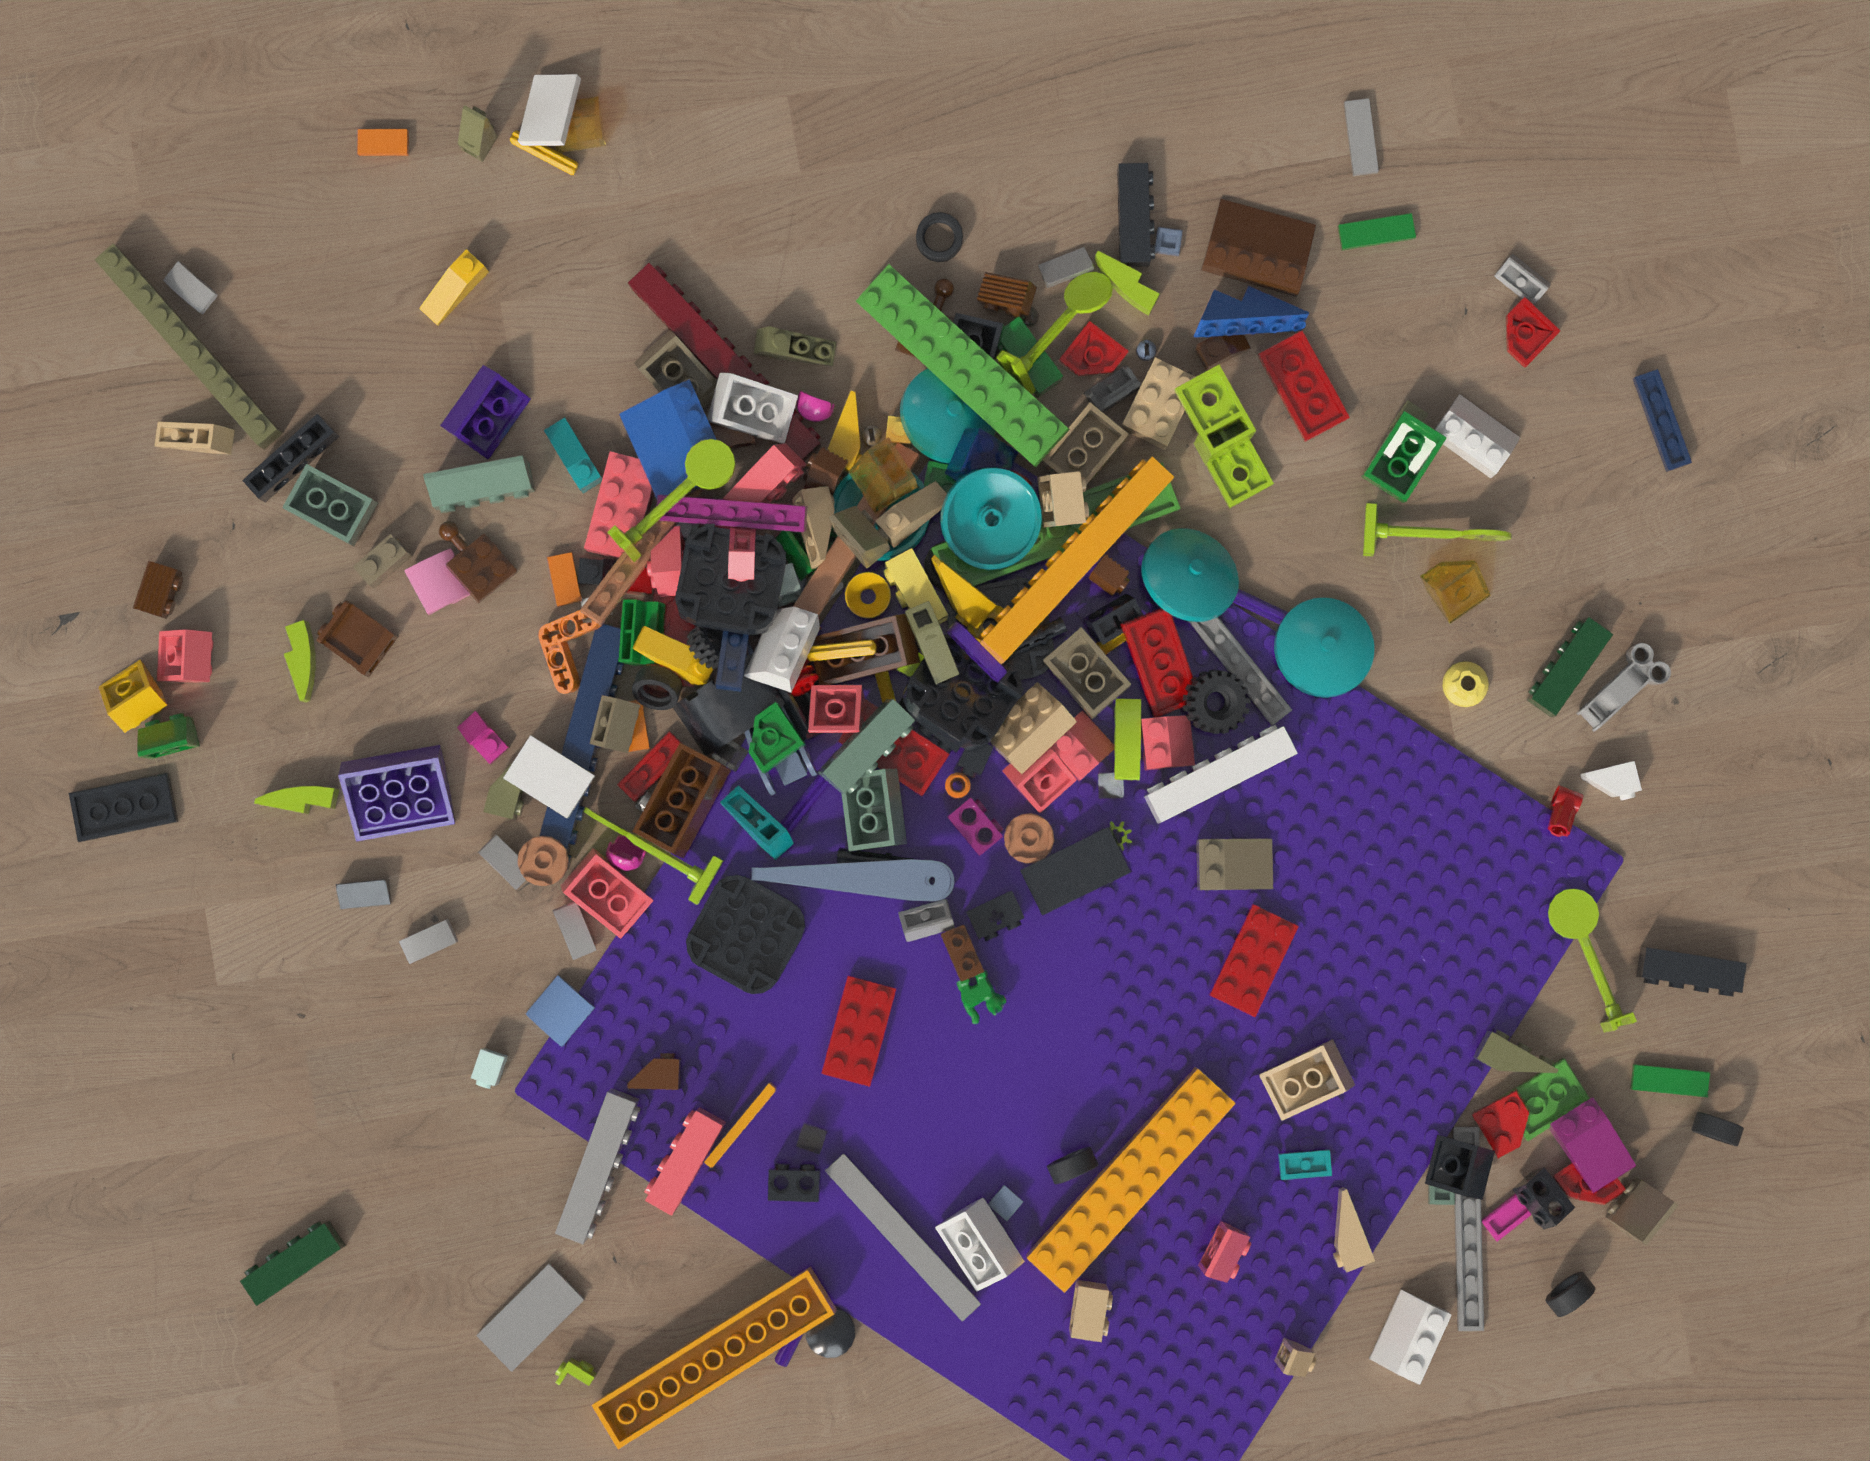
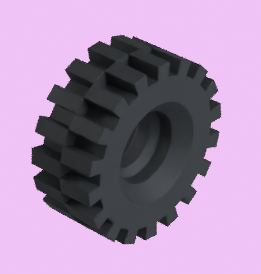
M1221 670L1203 671L1199 673V677L1194 676L1191 679L1192 685L1187 684L1185 690H1188V694L1183 695V700L1187 701V705H1183L1184 711L1189 713L1186 715L1187 719L1194 722L1193 726L1205 732L1225 734L1229 733L1230 729H1237V723L1245 721V718L1242 717L1243 714L1249 713L1250 709L1246 708V703H1251L1250 698L1246 697V693H1249L1248 688L1242 686L1244 684L1243 680L1236 678L1237 675ZM1213 692H1219L1224 697V705L1219 711H1212L1207 705L1208 696Z

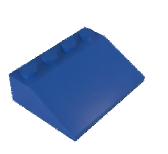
M690 379L667 388L619 414L656 499L657 495H669L687 479L685 460L687 453L695 444L708 439L716 440ZM695 486L687 494L697 491L701 488Z

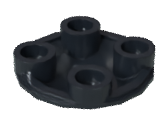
M837 1307L834 1315L805 1332L809 1347L817 1355L825 1358H836L845 1354L853 1345L856 1336L855 1325L851 1317Z

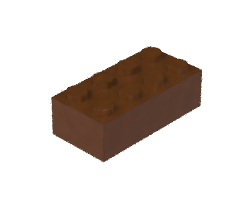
M894 615L816 636L812 646L873 640L876 643V653L873 655L813 661L816 674L819 676V685H834L921 663L914 633L906 615Z
M679 743L632 832L684 859L731 769Z

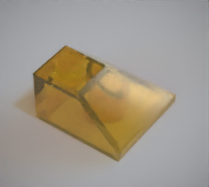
M598 96L577 99L575 101L565 145H556V151L559 153L606 146Z
M1475 560L1440 562L1420 576L1427 593L1450 624L1491 596Z

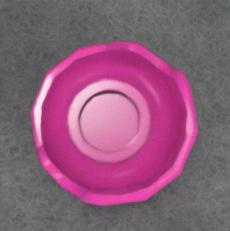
M801 390L799 391L796 403L799 414L806 420L820 422L830 418L835 406L834 404L831 406L830 402L811 396Z
M624 835L617 836L613 844L609 842L606 849L608 862L616 869L624 871L638 868L646 854L645 850L633 844Z

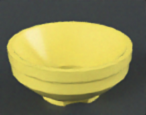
M1465 661L1452 665L1446 671L1442 686L1444 694L1450 702L1460 707H1470L1483 700L1487 694L1489 682L1486 672L1479 665ZM1464 676H1471L1475 680V687L1471 691H1467L1461 686V680Z

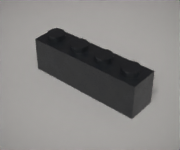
M1118 163L1119 262L1129 267H1149L1151 259H1155V244H1150V235L1155 233L1154 220H1150V210H1154V195H1149V186H1153V170L1149 171L1148 163Z
M1640 947L1636 977L1644 978L1643 983L1659 985V980L1669 982L1668 987L1684 989V984L1693 985V991L1709 993V988L1718 989V995L1734 997V992L1743 993L1747 963Z

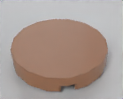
M1032 813L1021 814L1014 818L1006 827L1004 834L1005 847L1008 853L1017 861L1026 864L1036 863L1044 859L1052 850L1054 843L1053 830L1043 817Z
M538 836L532 838L522 846L518 854V867L526 881L534 885L549 886L555 884L564 877L568 869L569 857L567 850L560 841L553 837Z

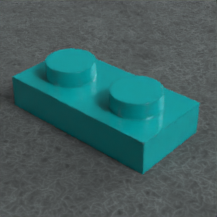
M1329 1149L1278 1154L1281 1180L1332 1176Z

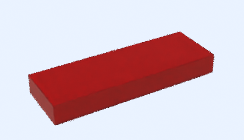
M669 731L617 785L636 803L663 775L679 743L682 742Z

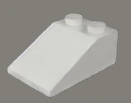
M720 373L707 419L708 422L783 444L786 440L798 395L731 373Z

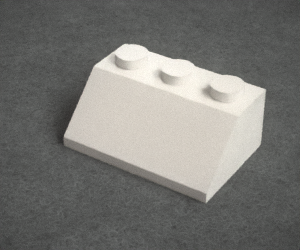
M1460 394L1434 428V430L1447 437L1443 445L1489 478L1497 474L1520 439L1519 436Z
M797 607L778 609L773 624L766 633L761 635L744 673V677L792 693L820 629L818 614Z
M984 1198L969 1204L935 1227L976 1292L1007 1277L1025 1262Z
M1400 1289L1369 1359L1420 1385L1451 1314Z

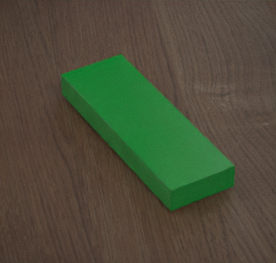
M1412 213L1339 224L1337 226L1341 251L1416 238Z
M1633 1064L1630 1089L1708 1098L1710 1072Z

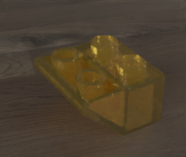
M889 437L868 449L849 470V474L874 513L918 487L914 475Z

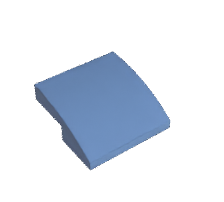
M558 975L527 1011L526 1015L563 1047L595 1007Z

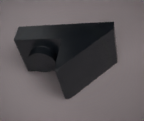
M580 558L578 583L599 585L617 560L603 558V560Z

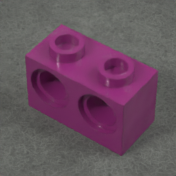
M970 798L947 818L980 856L1003 837L1000 833L1003 831V828L994 818L991 821L984 814L987 809L979 799L973 801ZM970 808L976 812V820L974 822L966 823L962 819V812L965 809ZM988 828L991 830L993 836L989 842L979 840L978 832L980 829Z

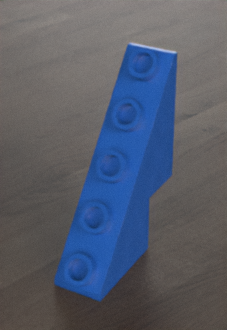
M1248 286L1242 301L1214 289L1194 337L1207 338L1244 334L1298 332L1305 328V321L1309 312Z

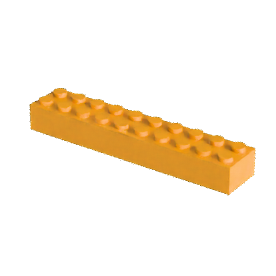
M1153 456L1147 462L1142 459L1130 471L1128 475L1131 479L1129 480L1126 477L1112 491L1115 496L1112 498L1109 495L1095 509L1098 513L1097 516L1092 513L1086 519V523H1082L1078 528L1081 533L1075 532L1061 546L1065 550L1063 552L1058 550L1045 563L1048 569L1045 571L1041 568L1028 582L1031 587L1029 589L1024 587L1011 600L1014 604L1012 608L1007 605L994 619L997 624L995 626L990 624L977 637L980 640L979 643L1000 664L1009 658L1172 481L1174 476Z
M1195 1067L1028 1251L1026 1258L1065 1293L1236 1103Z
M810 1266L599 1398L591 1406L617 1449H620L836 1313L837 1309Z

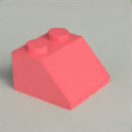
M675 526L651 550V561H647L648 576H651L652 588H657L659 597L676 595L685 551V541L680 526Z
M186 629L159 631L157 681L210 682L212 674V632Z
M811 685L809 733H860L864 723L865 696L862 685Z
M1083 710L1074 717L1077 722L1050 747L1078 781L1084 778L1114 750V744Z
M1186 716L1141 719V740L1145 771L1195 765L1191 723Z
M1051 748L1023 774L1011 764L1002 770L1012 784L1039 813L1077 780Z

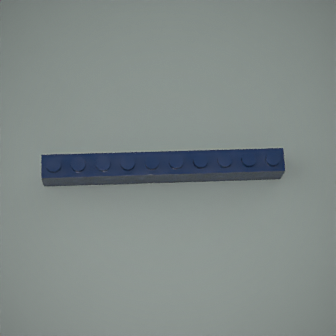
M605 624L594 632L561 754L590 773H595L599 758H596L595 755L597 748H602L590 744L602 695L616 697L618 685H615L617 675L621 676L624 668V663L618 662L621 629ZM592 782L568 819L548 806L539 836L553 837L562 843L569 857L567 870H569L572 861V855H569L571 845H576L579 831L576 830L578 820L582 821L584 817L583 810L585 806H582L584 796H589Z

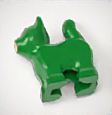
M987 970L975 976L977 984L974 986L969 985V979L956 982L961 992V1001L966 1012L971 1016L973 1024H978L980 1021V1016L975 1010V1006L985 1001L989 1012L996 1015L1002 1011L1004 1004L1007 1002L1004 995L995 992L993 985L988 980Z

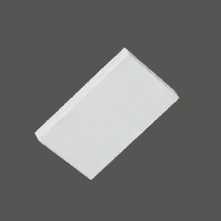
M577 74L534 75L518 142L522 146L565 145L581 81Z
M530 735L505 774L504 779L568 819L595 775Z

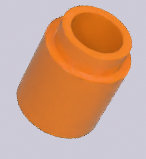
M959 772L951 774L945 782L946 792L953 798H963L970 790L969 778ZM956 781L961 782L963 785L959 791L953 789V783Z

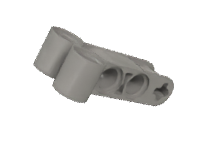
M1639 643L1629 647L1626 652V660L1629 664L1577 711L1576 714H1581L1593 727V732L1605 724L1647 684L1659 685L1669 680L1671 676L1670 667L1665 662L1652 661L1654 653L1648 644ZM1637 648L1645 653V658L1642 662L1635 658L1634 653ZM1654 667H1658L1662 671L1660 680H1656L1652 676V669Z

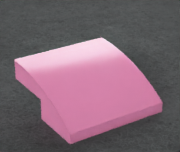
M451 548L404 570L428 615L470 595L446 567V563L455 557Z

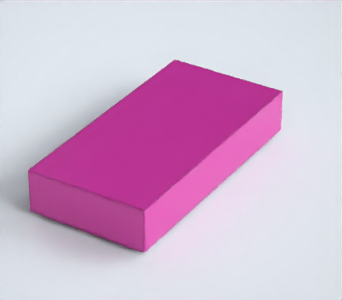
M1513 1194L1481 1219V1222L1495 1241L1498 1242L1531 1216V1213L1519 1202L1517 1195Z

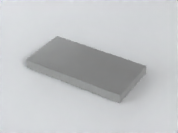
M549 1263L476 1336L512 1372L585 1298Z

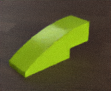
M1097 251L1095 262L1101 273L1109 278L1115 291L1136 309L1149 316L1160 294L1139 283L1142 273Z
M302 620L285 626L293 650L284 653V657L299 700L308 702L311 699L314 687L316 653L310 624Z
M1116 699L1114 780H1140L1141 699Z
M319 786L285 788L255 798L254 804L309 814L310 805L335 809L339 789Z

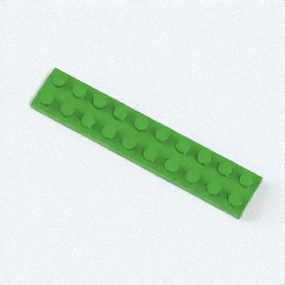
M890 264L885 267L856 300L865 311L1035 467L1070 430Z
M1126 475L1083 492L1084 502L1088 503L1089 516L1092 513L1097 516L1098 513L1095 509L1109 495L1113 498L1115 495L1112 491L1126 477L1129 480L1131 477ZM1171 483L1161 491L1127 529L1181 509ZM1041 521L1039 536L1032 549L1018 562L1001 569L974 567L957 557L947 543L932 547L930 550L933 556L936 555L969 583L977 586L1047 560L1058 550L1063 552L1065 549L1061 546L1075 532L1081 533L1078 528L1082 523L1043 528Z

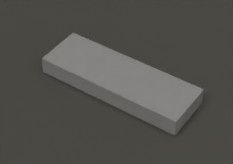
M1370 100L1345 101L1344 111L1353 176L1377 174L1379 170Z

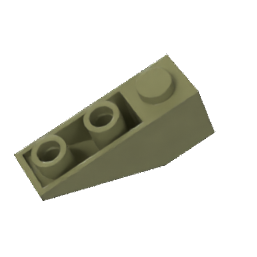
M464 105L458 145L462 151L483 162L498 136L484 111L475 106L471 109Z
M768 326L757 329L753 354L780 360L833 366L836 342Z
M927 601L906 610L905 615L935 684L959 675L930 602Z
M511 763L490 786L483 812L516 820L517 815L521 816L523 812L524 801H521L523 790L504 779L505 774L512 765Z
M1497 1029L1495 1033L1491 1031L1486 1032L1473 1056L1475 1059L1498 1071L1558 1072V1069L1552 1066L1554 1061L1543 1055H1540L1539 1058L1530 1054L1531 1048L1518 1042L1517 1046L1508 1041L1510 1036Z

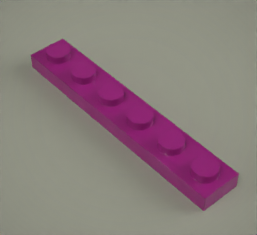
M657 495V506L668 495ZM684 496L658 521L806 532L808 506Z

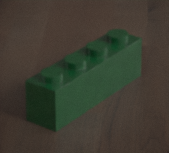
M1590 617L1582 621L1579 619L1570 630L1573 635L1568 641L1564 640L1556 650L1559 655L1554 662L1550 660L1542 670L1544 676L1540 682L1536 680L1528 690L1530 696L1527 701L1549 717L1557 716L1613 636L1610 631Z
M318 1221L307 1229L308 1235L302 1239L299 1235L286 1243L288 1246L286 1250L280 1253L277 1249L265 1257L267 1263L261 1267L255 1264L244 1272L246 1277L240 1280V1283L256 1306L346 1246L330 1221L324 1224Z

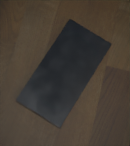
M169 773L69 793L78 842L178 822Z
M1110 826L1020 870L1042 916L1133 872Z

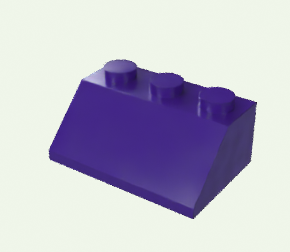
M483 365L440 426L474 451L489 459L531 399L498 373Z

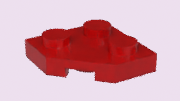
M1524 297L1506 316L1507 352L1526 368L1561 330Z
M1089 321L1061 356L1059 362L1078 377L1112 373L1129 351Z
M1516 1089L1473 1112L1472 1116L1491 1148L1495 1150L1497 1158H1500L1521 1146L1530 1110Z
M1573 1163L1553 1176L1570 1199L1605 1205L1626 1191L1617 1178L1593 1193Z

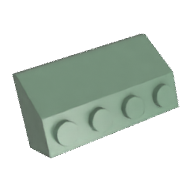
M523 455L423 474L432 506L436 510H440L441 513L455 511V507L465 505V508L478 507L480 502L489 501L490 504L505 501V497L514 496V499L529 497V493L535 492L530 463Z
M886 699L863 723L860 733H853L817 772L842 794H845L847 791L852 793L861 783L859 778L864 773L869 775L878 766L876 761L883 754L886 757L896 747L894 742L900 736L904 738L914 728L911 724L915 720L894 699Z

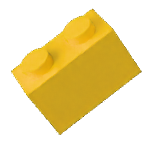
M141 659L99 686L107 714L124 733L139 726L142 721L153 714L159 713L162 708L167 706L161 689Z

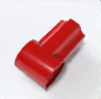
M1560 785L1557 787L1551 801L1553 810L1547 828L1552 835L1567 837L1570 834L1575 815L1583 801V794Z

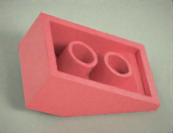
M594 848L561 885L565 895L620 939L654 901Z
M1220 1221L1198 1264L1203 1274L1209 1278L1228 1283L1230 1278L1234 1279L1240 1268V1265L1237 1263L1241 1255L1246 1256L1250 1249V1236Z

